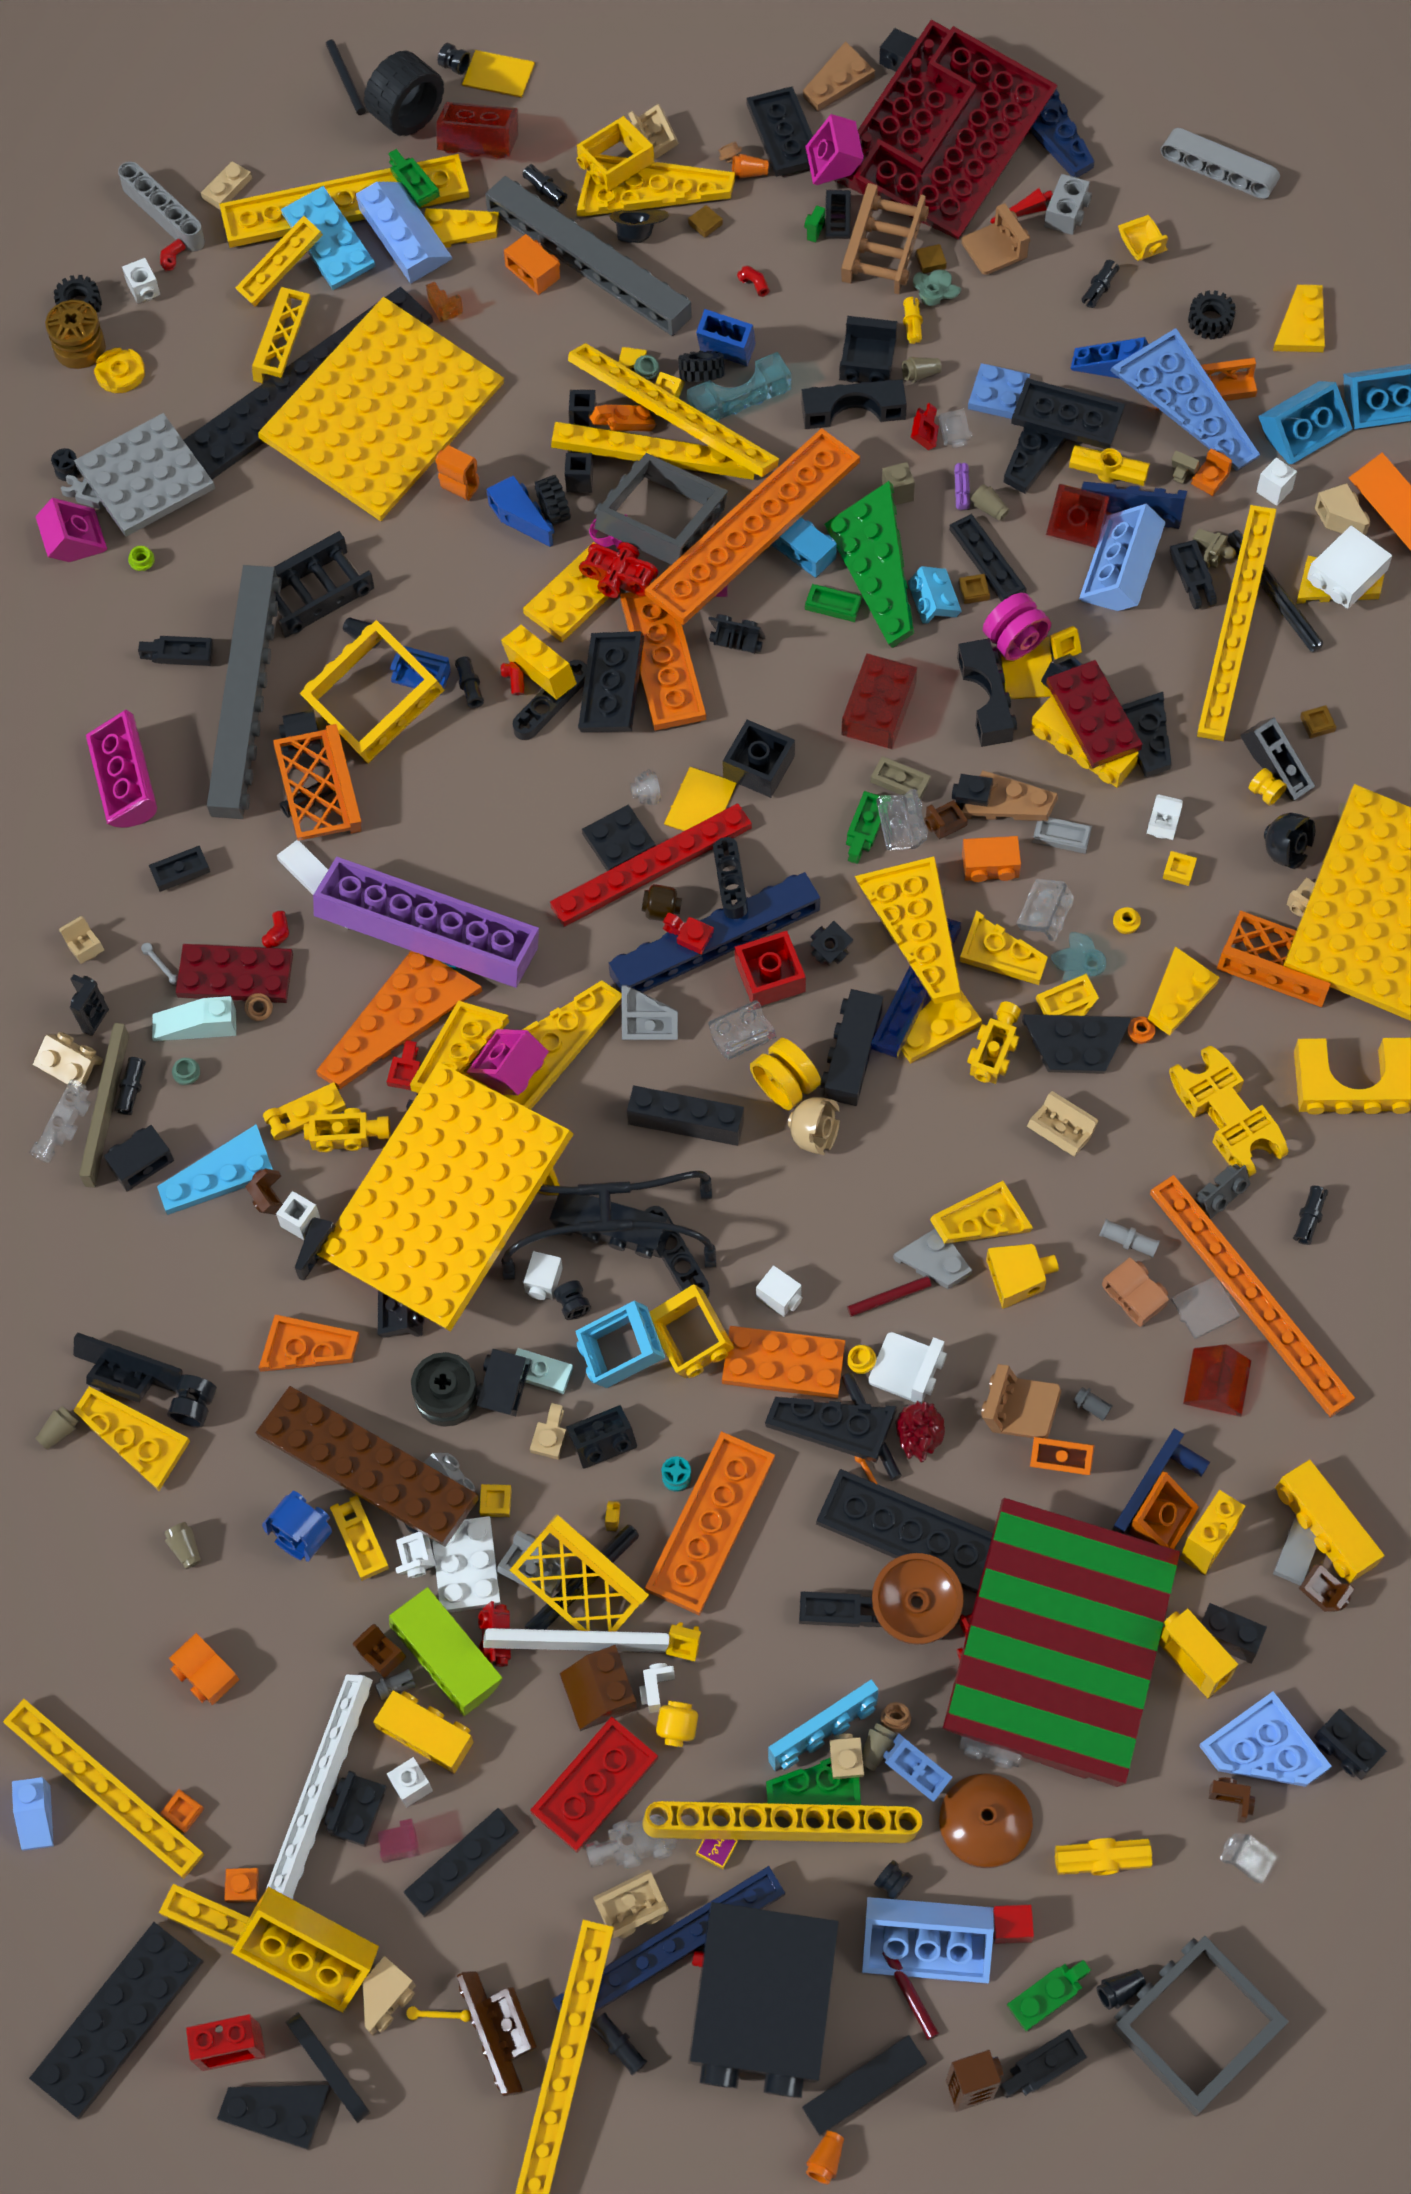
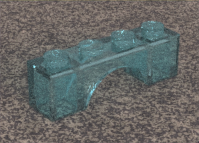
M776 352L755 361L754 375L747 383L741 386L727 388L716 385L709 380L687 389V404L715 421H719L724 417L738 414L748 407L759 405L767 399L783 395L791 390V372L779 353Z

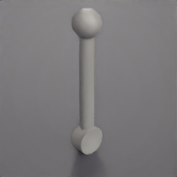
M144 943L141 946L142 952L145 955H149L169 977L170 984L177 985L178 976L172 974L157 957L150 943Z

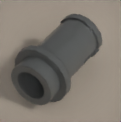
M1082 1387L1073 1400L1077 1404L1076 1408L1080 1409L1082 1407L1101 1421H1104L1113 1405L1091 1393L1090 1388L1086 1390Z
M409 1669L385 1680L379 1678L380 1682L375 1683V1687L381 1701L388 1699L393 1690L401 1693L416 1687Z

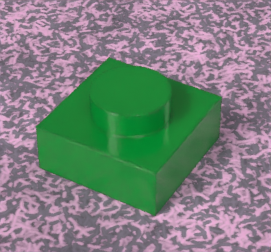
M817 205L812 215H807L804 228L807 229V240L815 243L825 226V208Z

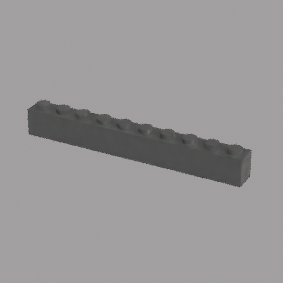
M504 176L485 193L488 211L499 212L501 220L523 235L527 234L531 239L537 240L549 253L669 335L673 336L692 318L691 301L685 295L674 291L666 282H661L652 276L647 269H642L633 263L629 257L618 253L610 244L602 242L591 231H586L577 225L573 219L562 215L554 206H549L543 202L536 194L524 189L517 181H512Z
M243 565L207 808L211 817L243 819L244 810L249 809L250 796L247 794L248 785L253 783L251 763L257 757V746L254 745L255 736L259 737L261 726L258 715L264 709V697L261 695L262 688L267 687L268 680L265 667L271 661V649L268 648L269 640L273 641L275 630L272 620L278 613V602L275 599L276 593L281 592V578L277 577L274 567Z

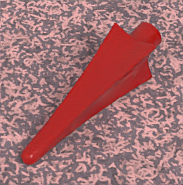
M1038 188L1009 209L1014 211L1017 217L1046 211V203L1051 200L1053 193L1049 190L1042 194L1040 188ZM995 217L990 220L991 224L995 223Z

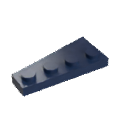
M1056 89L1030 129V132L1070 176L1077 178L1094 168V160L1084 140L1079 137L1077 127L1074 121L1071 122L1068 110L1059 99L1060 94Z
M1083 482L1079 505L1114 514L1147 503L1165 521L1164 527L1179 529L1187 491L1178 490L1177 494L1166 493V489L1155 488L1154 492L1141 491L1140 486H1129L1126 489H1119L1116 484Z

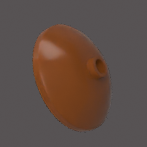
M911 1553L895 1558L881 1570L874 1583L872 1605L879 1624L889 1635L904 1643L923 1645L940 1640L957 1624L963 1608V1590L957 1575L944 1561L928 1554ZM919 1598L923 1604L921 1607L916 1608L912 1606L911 1600Z
M975 1774L960 1780L948 1791L941 1805L939 1826L945 1844L957 1858L971 1866L995 1868L1013 1861L1025 1849L1031 1836L1033 1817L1027 1798L1014 1783L994 1774ZM984 1811H989L992 1813L993 1819L985 1821L981 1814Z

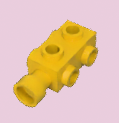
M1001 1002L996 1013L998 1016L997 1020L990 1018L988 1025H981L977 1035V1040L981 1041L978 1049L972 1047L967 1060V1063L971 1064L970 1075L980 1082L996 1084L1000 1075L1005 1076L1010 1060L1006 1058L1009 1051L1015 1052L1020 1037L1016 1036L1017 1027L1012 1025L1018 1021L1021 1009L1011 1002Z
M358 1108L345 1109L342 1114H333L331 1110L327 1109L318 1110L316 1115H309V1123L304 1124V1139L309 1140L312 1150H317L318 1152H330L333 1149L357 1151L363 1147H369V1137L378 1136V1139H390L391 1137L389 1116L377 1117V1120H368L366 1112H361Z

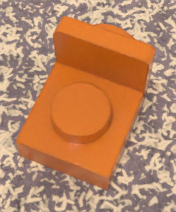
M1210 449L1207 453L1206 461L1193 476L1191 485L1214 496L1228 478L1232 460L1225 454Z

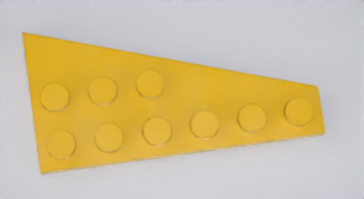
M601 154L594 157L607 171L627 159ZM654 162L610 191H607L601 184H596L592 175L586 171L577 207V217L606 214L621 210L630 211L729 199L734 187L735 172Z
M935 857L855 876L858 885L934 1004L962 998Z

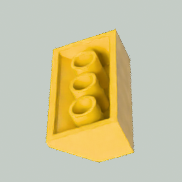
M268 1886L254 1908L231 1953L343 2013L370 1972L379 1946Z

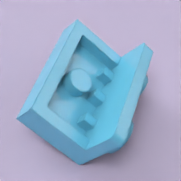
M921 566L908 581L922 623L928 624L935 615L957 617L962 612L946 569Z

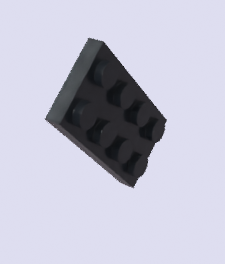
M793 86L746 98V105L775 176L778 177L809 169L806 145L812 139L813 134Z
M1026 378L1012 416L1011 424L1098 448L1108 449L1112 446L1125 404Z
M642 631L591 633L578 725L581 733L632 731L644 643Z

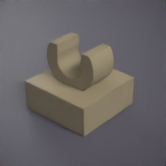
M1175 451L1171 459L1172 467L1175 468L1173 480L1183 484L1188 474L1194 476L1200 469V462L1193 457Z

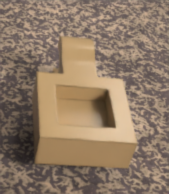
M551 1403L547 1424L537 1423L530 1446L531 1453L559 1460L567 1434L566 1429L560 1428L564 1415L562 1405Z

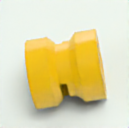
M1263 768L1253 778L1248 789L1254 794L1263 795V801L1271 806L1282 796L1287 785L1280 779L1275 780L1272 772L1267 768Z

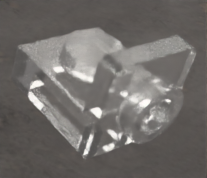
M1234 1834L1226 1841L1223 1848L1224 1852L1220 1857L1222 1862L1235 1865L1256 1883H1263L1277 1859L1274 1853L1248 1834Z

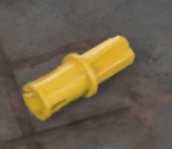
M908 297L903 301L905 311L903 324L906 326L909 343H920L922 340L921 324L923 323V318L920 315L919 299Z

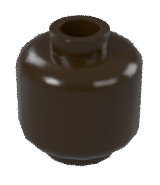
M653 884L649 890H644L641 911L645 912L648 919L663 922L667 913L680 914L682 898L677 897V890L674 887Z

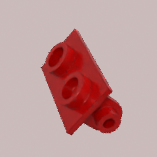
M491 1601L481 1609L478 1616V1626L482 1629V1640L479 1644V1650L491 1664L496 1661V1666L505 1667L508 1666V1661L511 1660V1649L483 1648V1639L487 1628L510 1629V1611L507 1610V1606L499 1604L495 1605L494 1609V1601Z

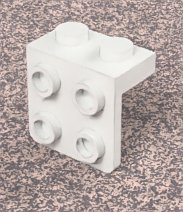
M888 1333L878 1354L876 1364L870 1373V1385L910 1401L923 1403L925 1395H931L934 1389L936 1379L933 1376L936 1369L941 1370L945 1362L947 1353L943 1352L944 1341L933 1337L930 1346H927L896 1333Z

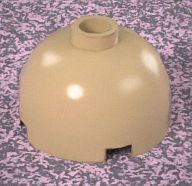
M812 1097L802 1101L795 1111L791 1112L788 1126L794 1142L801 1149L824 1155V1149L830 1150L832 1148L840 1124V1120L835 1119V1111L840 1112L837 1102L832 1099Z

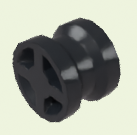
M59 449L51 457L55 474L62 481H67V475L77 478L80 474L74 462L77 459L76 454L71 449Z
M892 1860L878 1876L874 1885L877 1888H884L888 1892L890 1899H896L910 1883L913 1876L909 1872L900 1870L899 1864Z

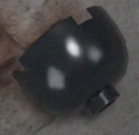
M1285 813L1269 824L1265 829L1264 839L1267 853L1271 859L1280 865L1292 869L1300 867L1308 857V855L1303 854L1307 846L1312 847L1316 832L1314 820L1297 813Z

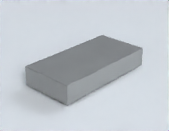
M1049 817L1047 821H1037L1032 843L1086 854L1092 826Z
M1294 1518L1273 1574L1301 1585L1306 1577L1317 1546L1314 1542L1316 1537L1310 1528H1302L1296 1518Z

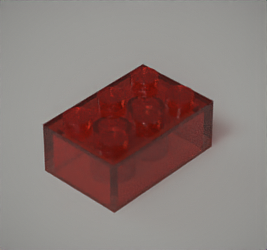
M446 102L436 122L437 150L445 151L448 154L463 152L472 156L484 154L492 155L495 158L509 157L518 138V108Z
M867 653L842 717L841 735L893 749L916 686L917 667Z

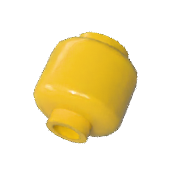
M668 1700V1705L660 1707L656 1733L658 1736L665 1738L664 1744L683 1747V1741H692L695 1738L698 1713L692 1709L693 1704Z

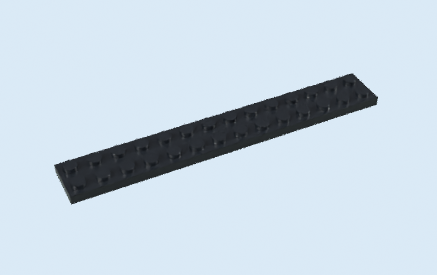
M401 286L385 297L428 326L433 322L432 315ZM375 305L288 365L284 370L282 378L271 377L183 440L212 480L264 443V441L259 439L258 432Z

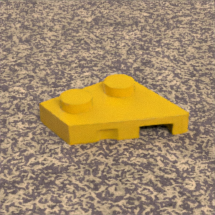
M1086 973L1038 994L1035 999L1043 1015L1085 1016L1099 997Z

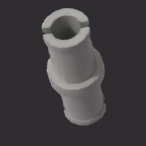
M1108 1219L1105 1220L1099 1235L1122 1244L1124 1249L1132 1248L1152 1258L1160 1242L1136 1232V1228L1131 1227L1128 1229Z

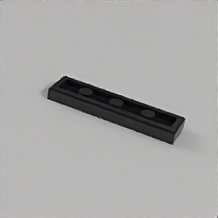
M973 514L950 524L949 530L980 573L985 574L986 581L1001 602L1014 594L1026 593L1027 588Z
M908 2035L802 2106V2109L818 2135L821 2136L925 2066L927 2062Z

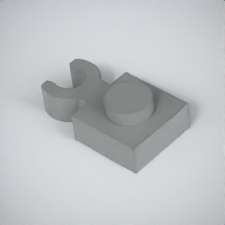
M66 476L67 483L72 486H61L60 489L64 496H75L77 503L101 509L102 502L85 478L83 482H80L75 476Z

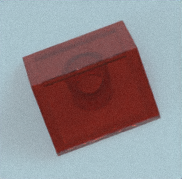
M1059 484L1046 535L1096 548L1107 518L1110 496Z
M1227 1344L1194 1348L1183 1404L1241 1417L1251 1360Z

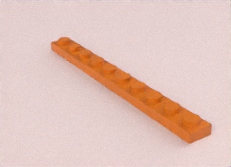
M1173 1175L1151 1189L1150 1195L1328 1416L1331 1418L1353 1403L1355 1400L1353 1394L1179 1180Z

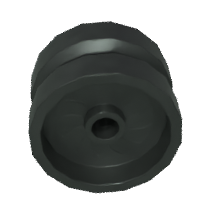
M442 1352L426 1357L417 1365L411 1378V1389L415 1405L423 1418L431 1424L446 1427L454 1426L467 1420L474 1412L478 1402L475 1399L478 1386L475 1374L466 1360L459 1355Z

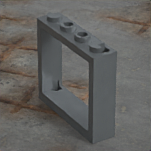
M646 453L640 461L636 460L628 475L624 474L616 489L612 488L607 499L597 505L594 512L597 515L595 529L622 542L630 543L637 549L672 565L702 538L724 511L728 491ZM645 477L703 504L676 539L616 512Z
M1206 1936L1199 1942L1193 1938L1181 1950L1185 1956L1177 1964L1171 1960L1159 1972L1163 1978L1154 1986L1151 1982L1146 1984L1137 1994L1140 2000L1132 2008L1127 2004L1117 2013L1114 2018L1118 2022L1113 2028L1120 2038L1195 2117L1289 2022ZM1204 1952L1270 2022L1196 2095L1140 2037L1130 2024Z

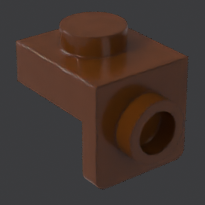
M954 800L937 809L932 804L926 808L925 824L930 832H935L939 840L966 827L968 824L967 818Z
M267 1168L259 1170L245 1186L254 1199L252 1201L253 1205L261 1213L276 1215L283 1205L271 1188L281 1177L279 1171Z
M1320 1564L1314 1565L1298 1589L1324 1612L1340 1611L1349 1604L1351 1600L1350 1595L1355 1588L1351 1584H1342Z
M372 1624L353 1642L354 1648L364 1661L383 1678L389 1675L406 1658L402 1650L390 1641L376 1624Z
M1220 1777L1218 1781L1213 1780L1210 1785L1208 1799L1239 1804L1238 1822L1244 1823L1248 1815H1253L1255 1797L1250 1796L1251 1786L1237 1784V1780L1227 1777Z

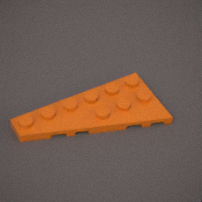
M410 951L316 1070L317 1075L330 1084L334 1082L338 1089L343 1088L366 1072L367 1068L373 1063L391 1055V1051L401 1044L404 1045L406 1040L411 1041L439 1022V1018L454 1009L458 1001L464 1002L472 995L474 997L483 991L482 986L439 960Z

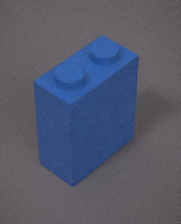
M704 309L696 332L700 351H718V353L724 354V359L748 366L756 344L753 324Z

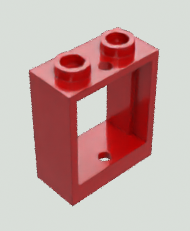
M250 2014L186 2027L190 2061L202 2071L266 2058L261 2025ZM222 2026L223 2031L217 2033L216 2027Z

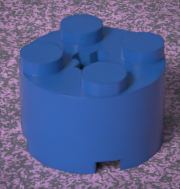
M296 1491L286 1495L262 1523V1527L267 1535L273 1532L277 1536L275 1543L281 1549L298 1560H302L305 1556L306 1562L310 1561L332 1534V1528L327 1523L330 1516L319 1507L313 1509L306 1503V1499Z

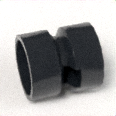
M181 1375L175 1390L178 1397L172 1399L167 1413L168 1417L186 1426L203 1427L209 1412L206 1405L212 1403L217 1389L216 1385L198 1376Z

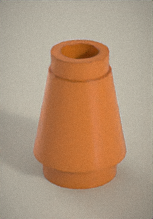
M739 154V156H733L732 172H735V176H738V179L767 175L768 160Z
M827 2131L806 2162L808 2166L806 2174L820 2183L830 2184L831 2179L836 2178L845 2139L838 2133Z

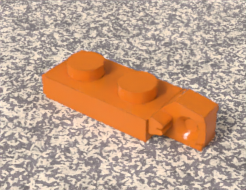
M605 404L596 406L593 413L589 416L593 425H609L612 431H652L656 426L649 410L641 405Z

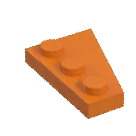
M275 1314L260 1361L259 1370L263 1372L352 1363L360 1337L359 1332Z

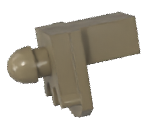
M1199 528L1193 537L1199 549L1205 551L1203 560L1208 568L1210 566L1217 568L1223 556L1226 559H1232L1236 555L1235 549L1227 544V536L1219 532L1214 534Z

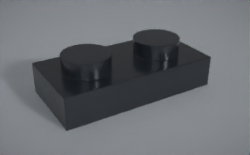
M200 845L149 865L159 892L210 873Z

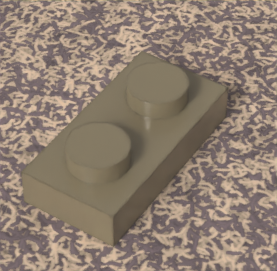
M882 756L871 775L870 783L920 802L931 781V776Z

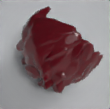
M917 1401L916 1403L909 1404L898 1414L895 1424L901 1448L905 1451L908 1459H911L914 1455L921 1463L924 1462L927 1453L933 1454L934 1449L943 1442L945 1435L944 1418L934 1407L933 1403L929 1404L926 1401L923 1403Z

